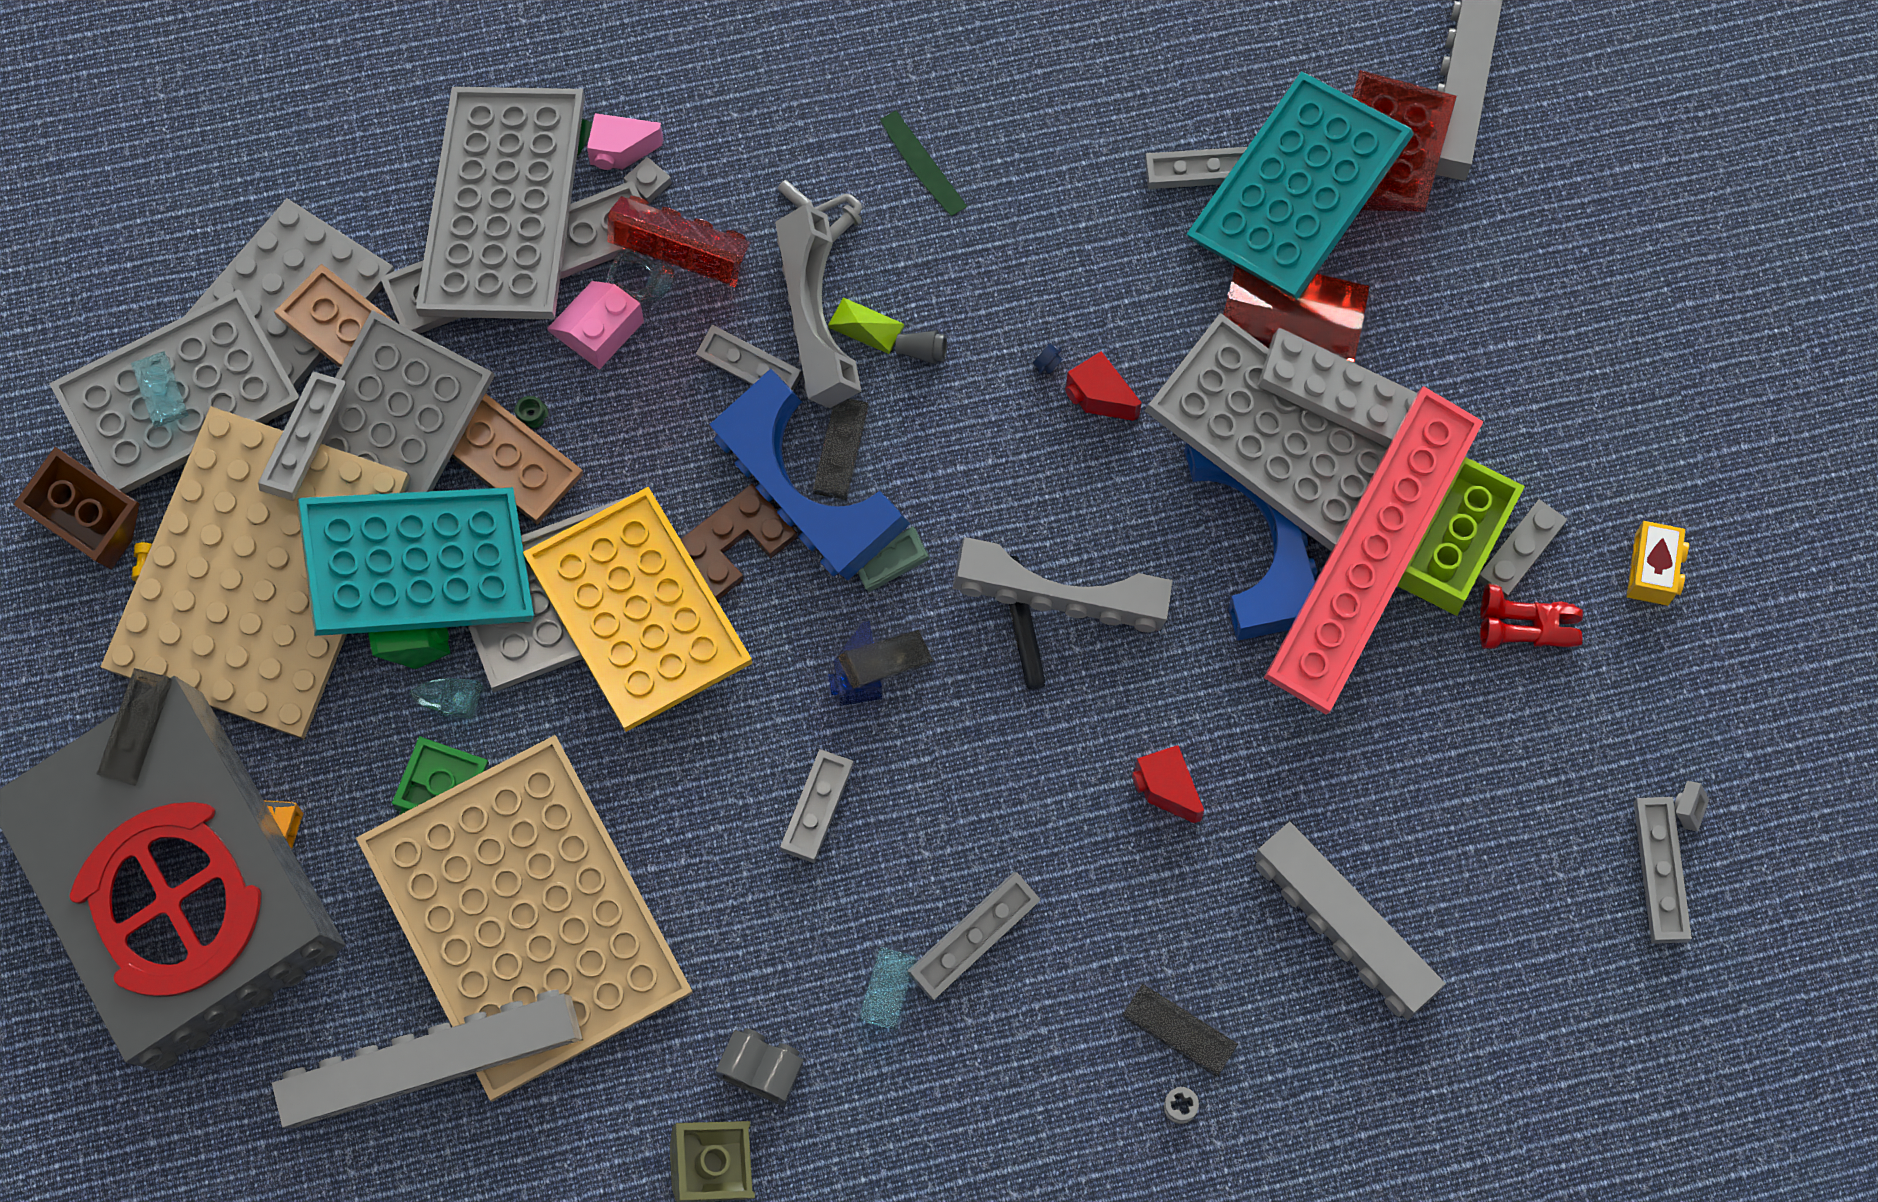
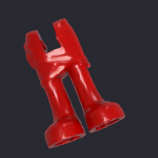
M1487 583L1483 591L1480 608V619L1483 620L1480 627L1481 646L1483 649H1496L1501 643L1534 642V647L1544 645L1555 647L1581 646L1583 643L1582 631L1572 627H1559V624H1575L1582 621L1583 609L1562 601L1552 602L1551 604L1509 601L1504 598L1502 587ZM1499 619L1531 620L1533 626L1505 624Z

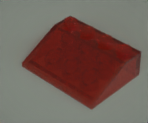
M1362 70L1359 71L1352 98L1410 127L1414 134L1361 210L1425 212L1455 105L1456 95Z
M621 196L610 209L608 214L607 242L727 285L737 286L751 243L745 240L746 237L743 234L733 230H726V233L713 229L711 223L696 218L694 221L682 218L681 213L668 207H662L659 210L648 206V201L637 196H630L629 199Z
M1235 265L1223 315L1268 349L1273 335L1278 328H1282L1354 363L1370 286L1316 273L1301 296L1296 300Z

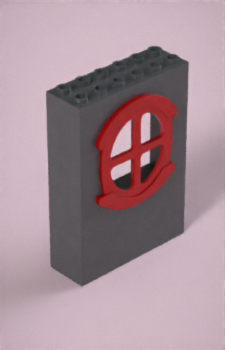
M172 676L0 788V828L126 1063L155 1071H162L173 1066L178 1061L179 1055L188 1049L194 1050L205 1045L210 1040L211 1034L220 1028L226 1029L237 1024L242 1019L241 1015L252 1007L258 1008L269 1003L274 998L273 994L284 986L291 987L301 982L306 977L305 973L316 965L323 966L333 961L338 955L337 952L346 946L204 694L176 676ZM161 838L183 839L197 845L207 853L210 863L205 869L179 886L170 888L150 852V846L154 841ZM136 857L156 893V899L124 922L116 923L112 912L113 885L122 864L128 858ZM221 878L226 894V909L223 923L215 939L210 944L202 946L182 911L181 903L185 898L214 879ZM167 914L187 949V958L178 964L171 965L150 962L136 954L128 946L127 939L129 935L159 915Z

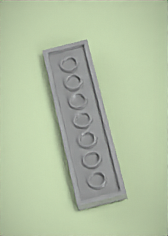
M633 180L570 204L560 279L659 241L658 233ZM423 261L380 277L399 324L418 334L462 318L418 316L416 303Z

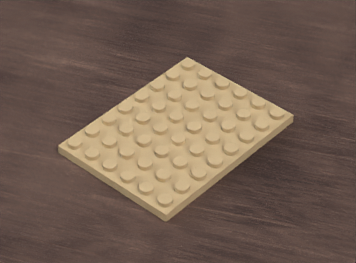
M210 406L101 664V668L152 687H157L172 676H176L202 692L212 708L305 739L347 634L314 636L297 507L298 498L404 493L410 476L406 472L321 444L294 501L259 491L258 482L283 431Z
M556 735L356 837L452 1027L465 1024L464 1017L475 1013L486 1012L487 1017L501 1013L500 1006L511 1002L522 1001L523 1005L537 1002L536 995L558 989L559 994L564 993L572 997L583 1040L476 1072L491 1102L693 994L691 987Z

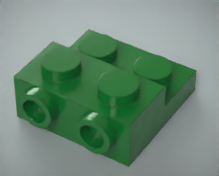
M419 736L392 805L395 810L400 811L399 815L486 771L489 761Z

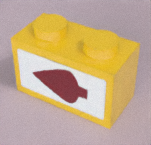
M1648 521L1642 522L1634 538L1627 598L1669 606L1676 595H1681L1685 575L1680 574L1681 563H1685L1689 550V543L1684 542L1686 529Z

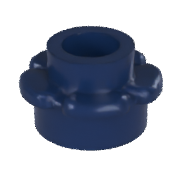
M1050 343L1032 363L1039 369L1037 373L1041 374L1045 370L1050 374L1063 360L1058 355L1062 351L1061 347L1057 349Z

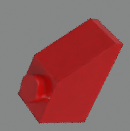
M1102 351L1068 371L1065 387L1066 394L1073 404L1077 405L1079 403L1086 413L1131 421L1139 418L1142 402Z
M1178 745L1137 758L1135 772H1132V779L1137 792H1144L1148 803L1192 823L1202 820L1204 808Z

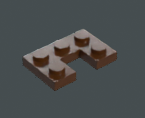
M753 484L745 488L680 539L717 601L743 581L741 572L724 555L727 550L749 535L771 559L797 538V532L793 527H790L780 517L777 510L760 494Z

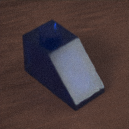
M870 621L862 622L833 661L834 674H828L831 696L838 695L840 706L882 699V684Z

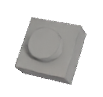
M648 157L623 178L624 183L633 180L641 199L646 204L651 203L672 184L671 177Z
M1687 781L1683 793L1678 794L1674 807L1675 813L1684 829L1697 832L1709 802V798L1701 783Z

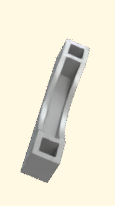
M805 204L775 222L778 235L777 243L781 251L782 271L786 278L788 302L791 306L794 321L793 330L797 337L799 361L803 369L804 389L809 400L832 408L860 393L861 386L856 361L847 356L835 343L827 328L823 314V275L833 244L828 216Z
M964 537L959 548L952 589L961 590L962 594L971 597H979L981 595L996 597L997 601L1005 604L1020 602L1030 604L1031 608L1039 611L1054 609L1064 611L1069 617L1084 618L1088 616L1100 619L1102 623L1107 625H1119L1122 623L1134 626L1138 631L1150 633L1155 630L1160 631L1167 620L1173 580L1137 573L1123 581L1105 586L1079 587L1064 585L1044 579L1027 570L1010 557L1000 544Z

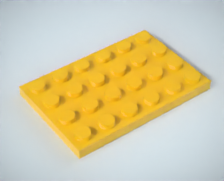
M649 487L523 552L525 560L625 732L752 664V658Z

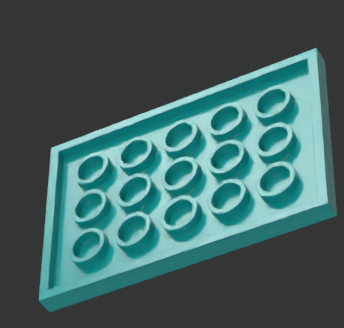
M1301 71L1189 229L1187 236L1193 242L1298 300L1414 135L1410 127Z
M513 487L298 498L297 507L314 636L532 622L534 612Z

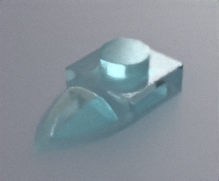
M441 678L418 685L410 691V695L418 704L427 709L436 710L443 717L473 718L483 686L478 680Z

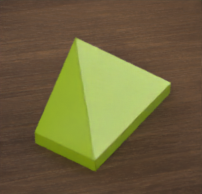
M843 297L828 324V328L890 354L896 343L897 335L901 334L904 324Z

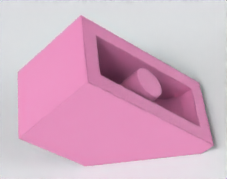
M595 113L587 145L590 165H595L604 170L613 168L625 169L662 146L661 123Z

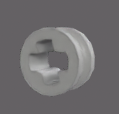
M1176 1087L1166 1096L1164 1113L1174 1123H1188L1195 1117L1198 1111V1097L1189 1088ZM1181 1096L1183 1101H1190L1191 1106L1186 1110L1188 1114L1182 1115L1179 1109H1172L1171 1105L1176 1102L1175 1097Z

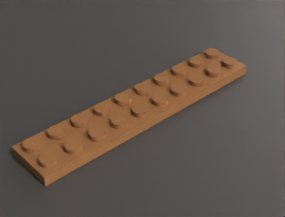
M322 263L274 311L279 320L339 368L342 366L372 310L392 320ZM486 393L451 456L490 488L513 487L516 508L536 525L541 522L583 476L581 468Z

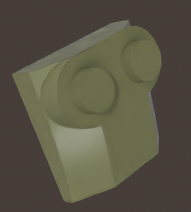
M750 1121L675 1123L672 1126L670 1165L672 1191L676 1202H714L755 1198V1193L752 1191L749 1142Z

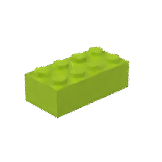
M1465 457L1397 586L1458 616L1525 486Z

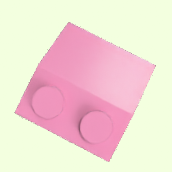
M591 281L553 321L547 330L600 370L644 323L641 303L615 284Z

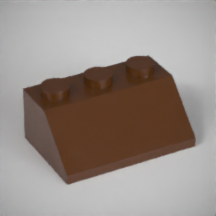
M54 447L13 505L94 561L112 570L133 540L140 504L59 448Z

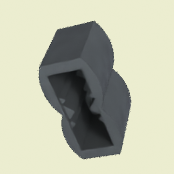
M745 1028L743 1032L734 1030L716 1069V1077L773 1103L785 1106L803 1067V1059L798 1057L800 1052L783 1043H779L778 1047L769 1045L764 1042L765 1037L748 1028Z

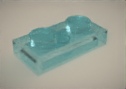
M165 351L131 363L155 428L189 416Z
M880 947L859 1020L896 1030L911 978L906 971L915 964L916 956Z

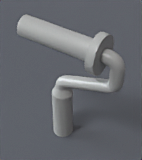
M784 180L779 185L778 190L798 208L805 204L813 207L812 202L787 180ZM842 194L817 207H813L824 212L846 201L854 207L845 205L842 208L844 214L830 226L832 242L842 235L853 223L857 226L862 223V219L859 216L862 205L851 194Z

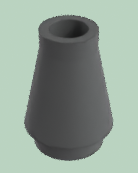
M938 330L898 334L895 345L896 354L906 355L932 364H936L937 361L944 362L947 354V335L939 334Z

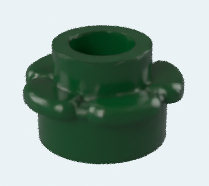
M525 396L516 404L514 413L516 418L526 426L535 429L543 425L544 418L548 416V408L539 398ZM533 411L534 414L532 416H529L528 412Z

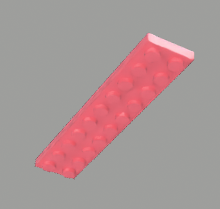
M1424 386L1418 391L1264 678L1325 715L1332 710L1481 428L1482 420Z

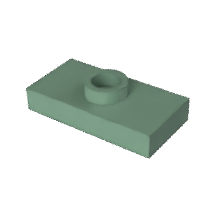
M912 526L893 539L862 567L858 574L865 589L871 592L931 558L917 530Z

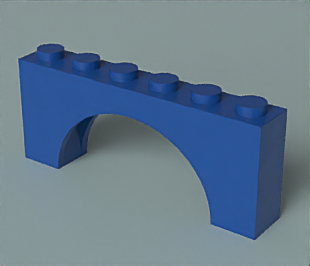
M770 369L709 424L717 433L713 439L725 453L733 451L738 457L734 462L735 465L747 478L753 474L760 482L755 488L768 502L774 499L781 508L777 511L780 517L790 527L796 524L801 529L802 533L798 536L800 540L812 552L816 548L821 552L824 558L820 562L833 577L839 573L846 580H849L906 529L910 522L881 491L857 504L828 506L811 501L796 490L784 466L782 442L786 425L802 401L781 377Z
M1186 443L1184 453L1192 481L1218 482L1242 492L1260 509L1271 531L1274 550L1270 569L1255 586L1240 594L1233 595L1229 603L1228 610L1237 641L1290 630L1315 584L1314 579L1317 578L1315 561L1313 558H1308L1305 549L1308 545L1307 533Z

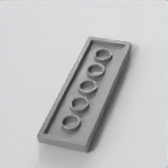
M1278 328L1273 335L1257 385L1386 447H1389L1417 395L1416 392L1282 328Z

